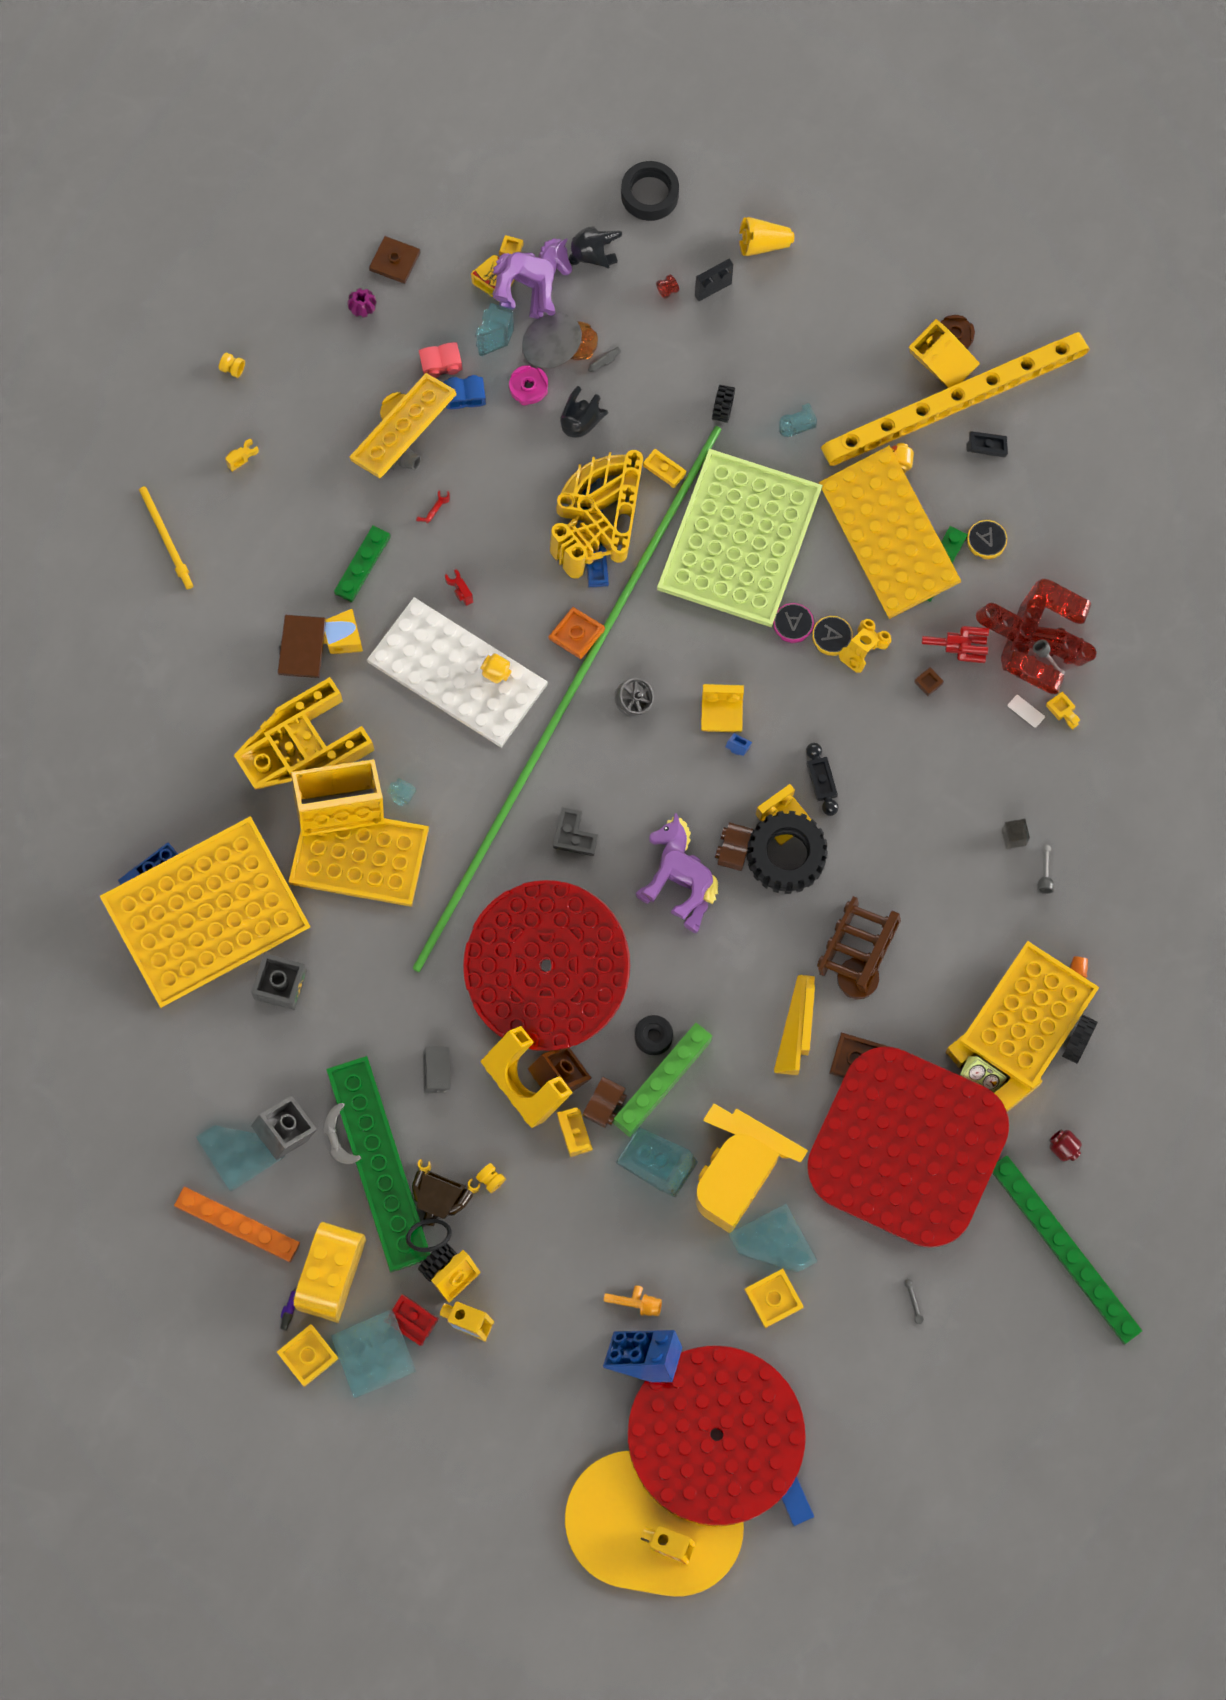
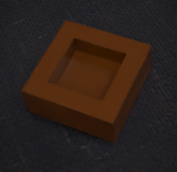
M931 667L914 681L927 696L944 683Z

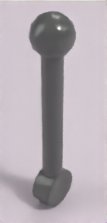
M907 1279L904 1285L908 1287L915 1311V1323L921 1324L924 1318L918 1310L912 1289L913 1282Z

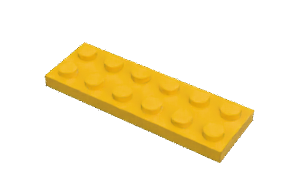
M425 373L349 456L350 460L380 479L457 395L455 389Z

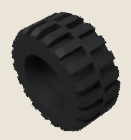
M779 811L774 816L770 814L766 816L764 821H760L756 825L755 830L750 835L747 850L748 866L750 871L754 873L753 877L757 881L760 880L762 886L766 889L770 887L773 888V892L785 891V894H791L792 891L801 892L805 887L809 888L813 885L824 869L828 855L827 840L823 837L824 832L822 829L817 828V823L813 819L811 821L806 819L807 815L801 813V816L796 815V811H789L788 814ZM783 834L793 835L805 845L807 850L806 860L799 868L784 870L776 867L769 860L768 846L776 836Z

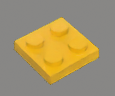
M462 1250L459 1254L454 1255L451 1261L443 1269L439 1270L431 1281L444 1299L450 1303L481 1272L470 1256Z
M783 1268L744 1289L765 1329L804 1308Z
M312 1324L277 1351L278 1355L304 1387L339 1359Z

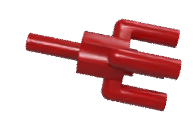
M963 626L960 629V633L947 632L946 638L922 636V644L946 646V652L957 653L959 661L985 663L988 647L974 646L971 643L986 645L987 637L985 636H989V628Z

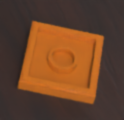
M572 607L548 637L550 641L582 659L605 631V626Z

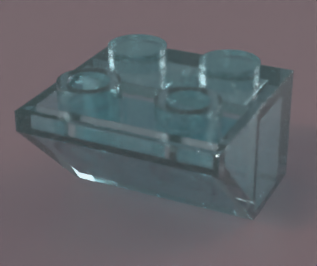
M491 303L489 309H485L482 316V326H478L475 337H477L476 347H478L480 356L508 346L514 331L513 310Z

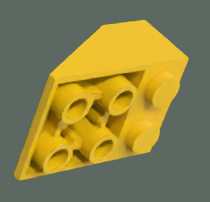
M937 319L908 347L910 354L947 388L963 382L980 365L979 361Z

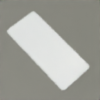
M1016 695L1007 705L1034 728L1045 718L1042 713L1019 695Z

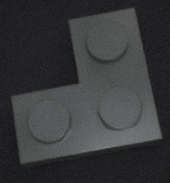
M561 808L553 844L554 849L594 856L598 834L578 831L582 811Z

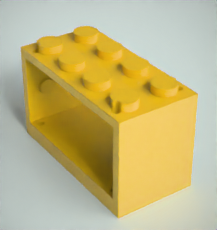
M374 759L291 772L294 800L302 837L384 824L383 797ZM373 789V793L307 804H302L301 802L302 799Z

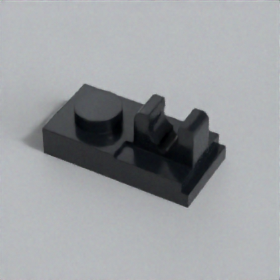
M970 431L966 450L972 453L1006 457L1008 455L1007 436Z

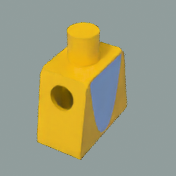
M353 609L326 619L323 645L328 644L330 654L363 651Z
M457 1301L454 1306L445 1303L440 1311V1316L447 1318V1322L453 1328L486 1342L494 1324V1321L486 1312Z

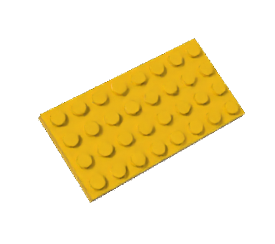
M890 445L818 482L823 485L822 491L889 619L961 583L956 569Z

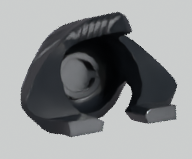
M594 226L582 229L572 239V254L569 256V262L572 265H577L580 262L590 263L609 269V266L617 263L618 260L615 253L605 255L604 245L620 238L622 231H598Z

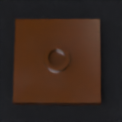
M384 236L369 266V271L405 284L421 253L420 249Z

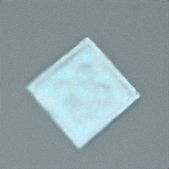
M391 1309L331 1335L354 1398L416 1372L396 1317Z

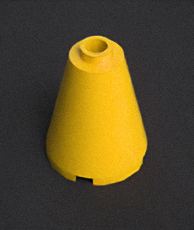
M744 217L741 221L739 234H742V240H739V246L743 256H752L788 248L794 242V232H791L789 227L752 217Z

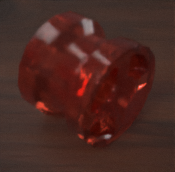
M671 274L666 276L664 280L656 282L657 289L664 299L670 297L671 293L679 292V285Z

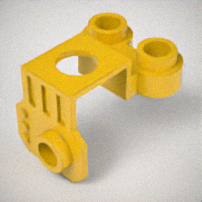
M865 619L860 622L857 628L858 634L850 641L848 647L842 648L839 654L840 661L856 673L863 671L866 665L864 659L871 649L879 648L884 650L891 643V635L887 631L875 632V623L871 619Z

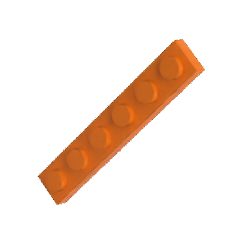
M185 1186L174 1204L176 1208L291 1263L300 1245V1242Z

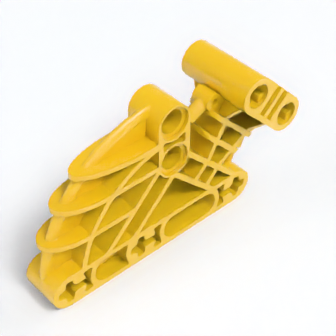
M630 450L626 455H611L612 452H609L608 456L596 460L595 457H592V461L581 467L582 464H579L578 470L564 485L561 494L557 498L556 512L560 517L572 520L569 524L557 523L552 527L550 553L556 561L559 560L560 566L563 564V570L571 578H580L584 574L585 563L592 564L593 560L601 559L606 555H610L611 560L617 563L626 560L643 462L641 452ZM631 462L635 463V468L631 467ZM619 475L607 483L608 476ZM605 477L604 485L589 494L591 484L598 478L602 479ZM587 488L586 495H581L584 489ZM626 497H630L629 503L625 502ZM618 500L613 527L600 510ZM621 514H627L630 517V526L626 533H620L616 528L618 517ZM578 520H581V521H584V522H585V523H583V522L580 523L579 528H576V527H575V526L578 524V522H577ZM600 542L607 549L606 552H598ZM618 544L622 545L621 551L617 550Z

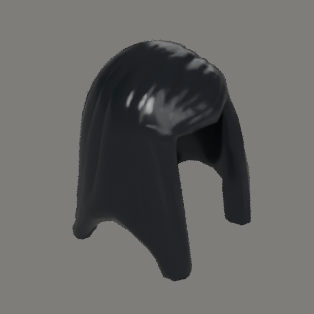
M579 386L570 394L560 417L563 432L573 438H579L589 433L609 413L607 410L599 408L601 398L597 394L594 395L590 403L586 400L576 402V398L582 390Z

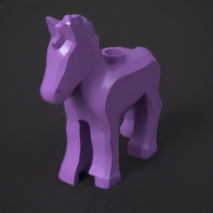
M568 239L546 241L544 246L541 247L539 257H535L533 253L521 252L505 253L500 256L498 261H496L497 265L493 267V274H496L497 277L496 286L492 293L493 298L500 301V309L506 311L515 309V301L511 295V283L514 279L532 288L529 317L539 319L543 317L544 312L550 316L555 314V307L551 299L554 273L556 269L563 275H569L572 272V266L568 260V249L565 247Z

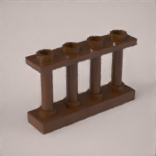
M853 896L851 901H847L843 911L845 914L842 920L839 919L835 926L836 932L833 938H829L826 945L827 951L824 956L822 955L819 958L817 967H819V973L822 976H825L829 969L856 980L858 990L867 994L899 927L901 918L900 914L895 911H891L889 917H883L858 907V898ZM857 915L882 925L883 930L881 934L873 935L851 926L850 923L853 916ZM845 933L873 943L872 953L869 952L867 954L841 944ZM839 951L864 961L866 965L863 971L857 972L832 962L836 952Z

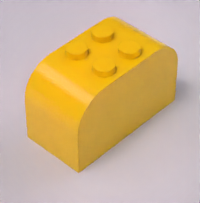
M738 1134L730 1137L721 1149L718 1147L715 1149L711 1156L710 1166L705 1165L699 1174V1183L695 1197L698 1211L702 1216L731 1234L777 1164L780 1154L750 1135Z
M325 1222L319 1224L296 1289L294 1307L297 1311L339 1323L366 1243L364 1234Z

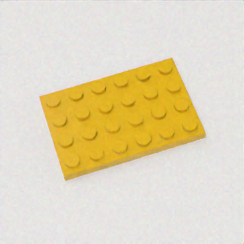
M384 818V824L303 837L300 831L289 877V885L412 907L429 826Z
M1027 941L959 1043L1032 1091L1100 987Z

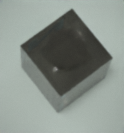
M1019 819L1004 823L1002 834L1006 849L1026 846L1030 839L1026 820Z

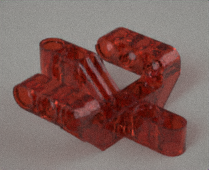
M1040 579L1021 603L1017 615L995 603H988L976 612V620L986 628L1007 638L1001 655L1004 671H1008L1017 678L1047 693L1058 694L1065 677L1064 674L1054 669V666L1051 664L1046 665L1037 660L1035 656H1029V649H1032L1037 641L1044 639L1051 648L1049 655H1056L1062 658L1065 664L1083 666L1094 660L1097 654L1096 649L1092 644L1084 641L1083 638H1078L1063 628L1052 629L1038 626L1045 607L1074 623L1084 624L1091 608V602L1049 579Z

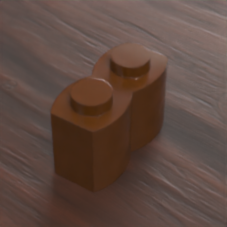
M730 822L728 828L723 827L720 839L724 840L722 847L718 846L715 858L718 859V865L742 871L750 835L753 831L752 828Z
M602 1077L583 1112V1117L604 1128L608 1124L612 1125L614 1118L617 1116L614 1113L617 1106L622 1107L627 1098V1095L624 1094L626 1088Z

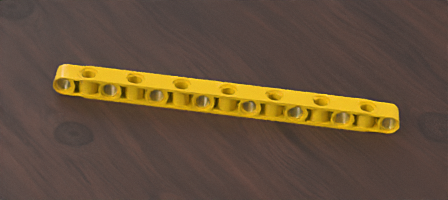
M1076 332L849 431L823 444L821 450L830 466L838 465L1081 358L1089 352L1090 348L1081 333ZM987 382H992L995 385H989ZM953 397H957L960 400H954ZM920 412V413H923V414H925V415H924V416H920V415H918L917 413ZM882 428H888L890 431H884ZM848 443H851V444H854L855 446H854V447H849L847 444H848Z

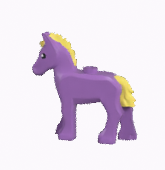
M675 813L672 820H667L666 825L652 832L649 836V841L652 844H663L666 847L660 859L658 872L647 886L642 887L636 892V897L646 904H649L650 901L654 902L668 879L691 889L690 898L683 904L675 906L671 913L685 920L694 909L693 914L685 920L684 926L693 933H697L702 917L708 909L707 902L713 904L714 900H716L715 894H718V880L706 866L700 863L699 858L694 855L688 856L685 854L691 841L689 839L691 832L689 827H687V823L682 818H678L677 813Z

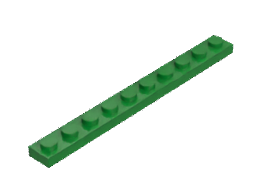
M1008 1155L998 1161L993 1170V1175L1121 1342L1125 1345L1140 1334L1142 1329Z

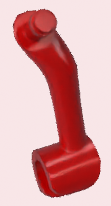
M439 490L438 500L429 511L427 517H417L416 521H424L428 524L441 505L450 501L449 491H447L446 497H441Z

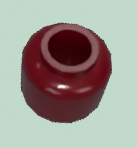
M1061 1129L1049 1140L1051 1142L1050 1150L1063 1162L1068 1160L1074 1161L1081 1154L1079 1150L1082 1143L1070 1130L1063 1131Z

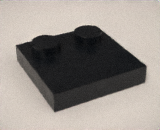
M730 258L696 276L695 297L698 301L732 284L734 264Z

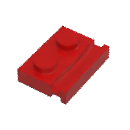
M402 1294L385 1322L419 1346H423L425 1339L429 1336L439 1318Z

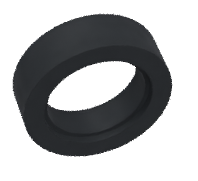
M656 161L640 162L629 168L621 184V199L625 209L634 217L646 221H655L668 216L675 209L679 199V181L674 171L667 165ZM654 177L667 185L669 193L662 202L647 205L636 200L631 189L638 180Z

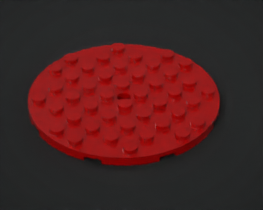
M555 880L523 883L496 897L487 905L475 921L464 952L465 985L473 1002L472 1005L479 1017L501 1038L508 1031L522 1026L534 1042L528 1049L551 1051L570 1048L587 1041L600 1032L619 1009L630 977L628 943L624 931L613 912L591 892L579 886ZM545 959L551 961V970L547 972L541 967Z
M703 1346L681 1352L673 1382H649L645 1380L635 1397L628 1422L630 1458L633 1468L646 1491L670 1513L679 1518L707 1526L740 1524L771 1509L793 1484L800 1470L805 1451L806 1434L803 1413L797 1397L788 1382L773 1366L758 1356L727 1346ZM714 1429H719L723 1434V1438L715 1441L711 1438L710 1432Z

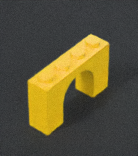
M522 1026L508 1031L480 1062L498 1084V1087L509 1098L511 1104L522 1115L524 1121L533 1128L544 1123L573 1092L560 1076L548 1081L537 1093L524 1087L518 1076L517 1065L520 1057L534 1042Z
M964 1035L952 1043L945 1052L958 1068L966 1063L968 1056L974 1057L977 1055L959 1043ZM1010 1077L1009 1081L999 1088L995 1094L1002 1101L1008 1112L1038 1088L1043 1081L1040 1078L1031 1091Z

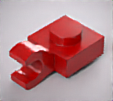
M457 569L454 570L455 579H450L446 574L445 581L448 585L456 587L454 592L458 600H463L466 606L473 603V595L463 578L461 579L459 571Z

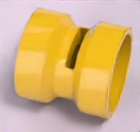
M227 352L223 354L219 363L220 371L229 372L236 378L241 376L245 367L244 359L234 358L232 354Z
M492 1163L486 1165L476 1176L480 1183L486 1185V1189L490 1193L495 1192L506 1180L502 1174H498L495 1171L496 1168Z

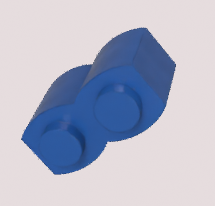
M471 375L465 379L451 377L444 381V384L455 389L457 393L446 406V409L486 405L483 377H478L477 375Z

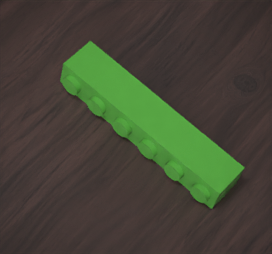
M695 1023L614 1118V1125L631 1137L712 1042V1035Z

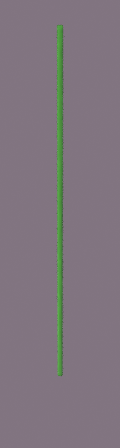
M715 426L608 616L604 624L605 631L589 650L412 968L416 972L421 971L704 463L709 449L712 448L722 430L720 427Z

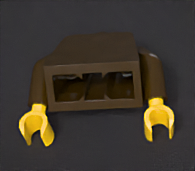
M422 1159L418 1161L419 1170L414 1177L412 1190L414 1200L418 1202L417 1208L426 1212L423 1220L437 1219L438 1217L446 1219L448 1216L456 1215L467 1206L473 1197V1193L479 1191L480 1183L476 1188L470 1186L473 1179L468 1181L467 1189H465V1185L431 1172L430 1161L427 1167H421ZM430 1223L426 1225L434 1226L435 1223Z

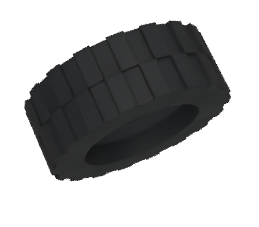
M1082 1014L1062 1057L1078 1064L1098 1022Z

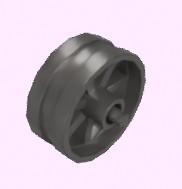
M628 679L618 686L615 692V702L619 710L625 715H641L653 705L654 692L650 684L644 679ZM633 682V692L626 684ZM638 684L643 687V690H637ZM623 689L628 693L627 696H622ZM645 692L647 695V699L643 698V693ZM623 700H627V702H628L627 707H626V705L624 704ZM639 701L646 704L643 710L640 707ZM633 703L635 704L637 712L630 710Z

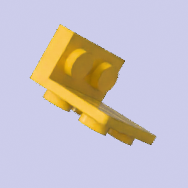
M703 684L701 731L742 732L744 685Z
M791 784L759 805L755 813L760 821H764L766 816L770 814L776 815L779 811H783L784 814H788L789 811H796V815L801 816V813L807 815L806 819L812 820L793 797L795 789ZM783 834L776 836L774 839L782 846L794 836Z

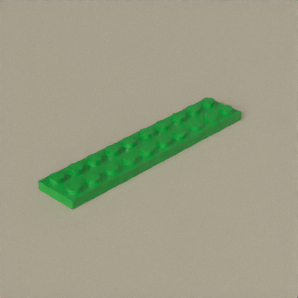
M365 1056L328 1068L326 1070L337 1105L344 1103L340 1114L353 1155L361 1156L356 1165L390 1273L421 1263L431 1253L415 1251L406 1242L407 1232L413 1225L420 1222L368 1057ZM420 1226L411 1234V1242L417 1247L427 1248L428 1244L423 1228Z

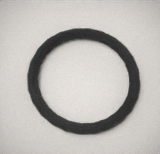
M426 1219L416 1223L409 1229L406 1235V1242L415 1251H435L447 1244L451 1238L452 1230L448 1223L443 1220ZM438 1223L446 1228V1238L436 1246L421 1248L411 1242V1234L422 1225Z

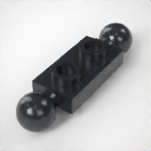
M810 743L806 748V754L812 760L807 761V767L817 802L824 800L822 805L824 814L833 816L838 812L839 806L832 798H836L838 793L828 758H820L822 747L818 743Z

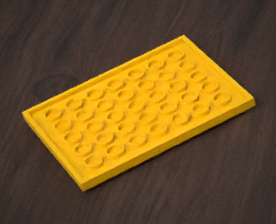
M251 816L100 895L103 904L160 1008L310 928L306 917Z

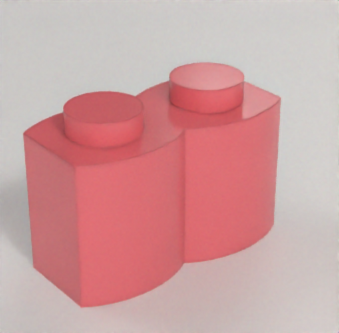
M457 342L419 350L423 374L427 373L434 378H438L442 374L455 375L463 370Z

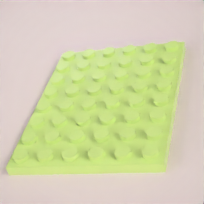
M709 449L657 590L772 628L823 485Z

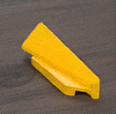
M797 976L774 1067L775 1073L798 1075L801 1055H809L815 976Z
M713 1104L703 1121L732 1134L750 1135L779 1153L781 1158H791L802 1162L808 1152L807 1149L737 1108L731 1114L718 1105Z

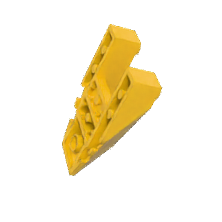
M331 677L277 707L271 717L264 721L260 729L234 754L236 761L255 790L291 782V772L352 763L374 751L373 742L362 726L326 746L310 722L312 719L343 702L341 693Z

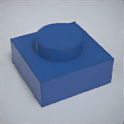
M734 733L725 747L736 755L744 756L750 749L752 742Z

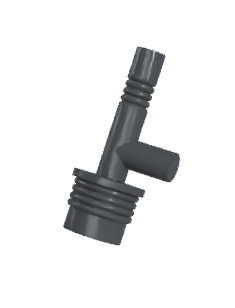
M408 448L390 469L394 470L398 462V465L401 467L404 466L416 470L420 465L421 456Z

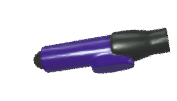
M297 1288L291 1291L287 1306H284L281 1312L282 1322L280 1329L287 1331L295 1310L294 1297Z

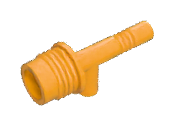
M637 1285L634 1286L631 1298L608 1293L604 1295V1302L639 1308L641 1316L658 1317L662 1307V1299L648 1296L647 1294H644L642 1300H640L643 1288Z

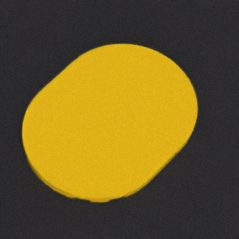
M629 1451L609 1454L590 1465L575 1482L568 1497L565 1511V1528L569 1545L579 1563L591 1575L611 1586L657 1595L684 1597L709 1589L729 1572L739 1555L743 1541L744 1522L729 1526L701 1525L684 1518H679L663 1508L643 1487L633 1468ZM661 1526L691 1538L696 1545L689 1564H683L653 1551L650 1548V1543L641 1540L644 1528L648 1527L656 1531L657 1527ZM664 1539L662 1545H666L668 1539Z

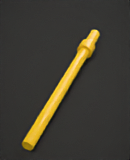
M145 486L141 487L139 492L173 560L177 576L181 577L187 590L193 588V583L188 575L189 570L186 564L182 563Z

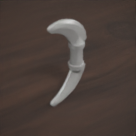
M340 1103L334 1106L327 1114L323 1131L330 1140L331 1156L340 1163L351 1164L359 1161L361 1156L349 1154L339 1143L336 1134V1122L340 1111L344 1107V1103Z

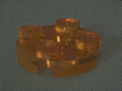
M577 321L581 328V341L583 342L580 343L577 352L570 359H590L598 346L597 333L588 323Z

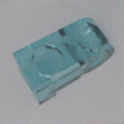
M810 403L802 405V411L793 415L787 414L780 418L779 432L781 435L791 437L816 428L817 418Z

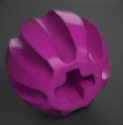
M358 288L356 292L350 293L347 305L353 315L356 317L361 315L364 318L375 311L376 297L372 295L370 290Z

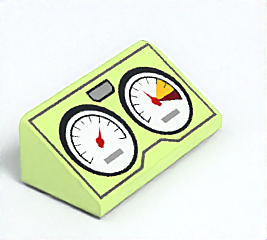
M968 1056L960 1076L978 1083L994 1093L1007 1078V1076L979 1057Z

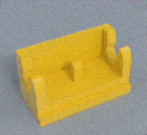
M576 1107L557 1112V1118L569 1156L573 1157L592 1151L593 1149L580 1109Z

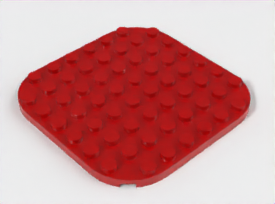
M878 1047L868 1050L857 1057L849 1067L811 1148L808 1158L810 1182L817 1195L834 1208L917 1246L934 1248L946 1245L958 1239L968 1228L1007 1141L1009 1133L1008 1114L999 1097L990 1089L899 1048Z

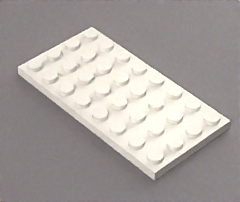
M415 597L367 659V662L501 748L548 685V682ZM494 653L509 660V669L512 670L506 681L502 679L498 684L483 677L482 670L480 669L486 656H491Z

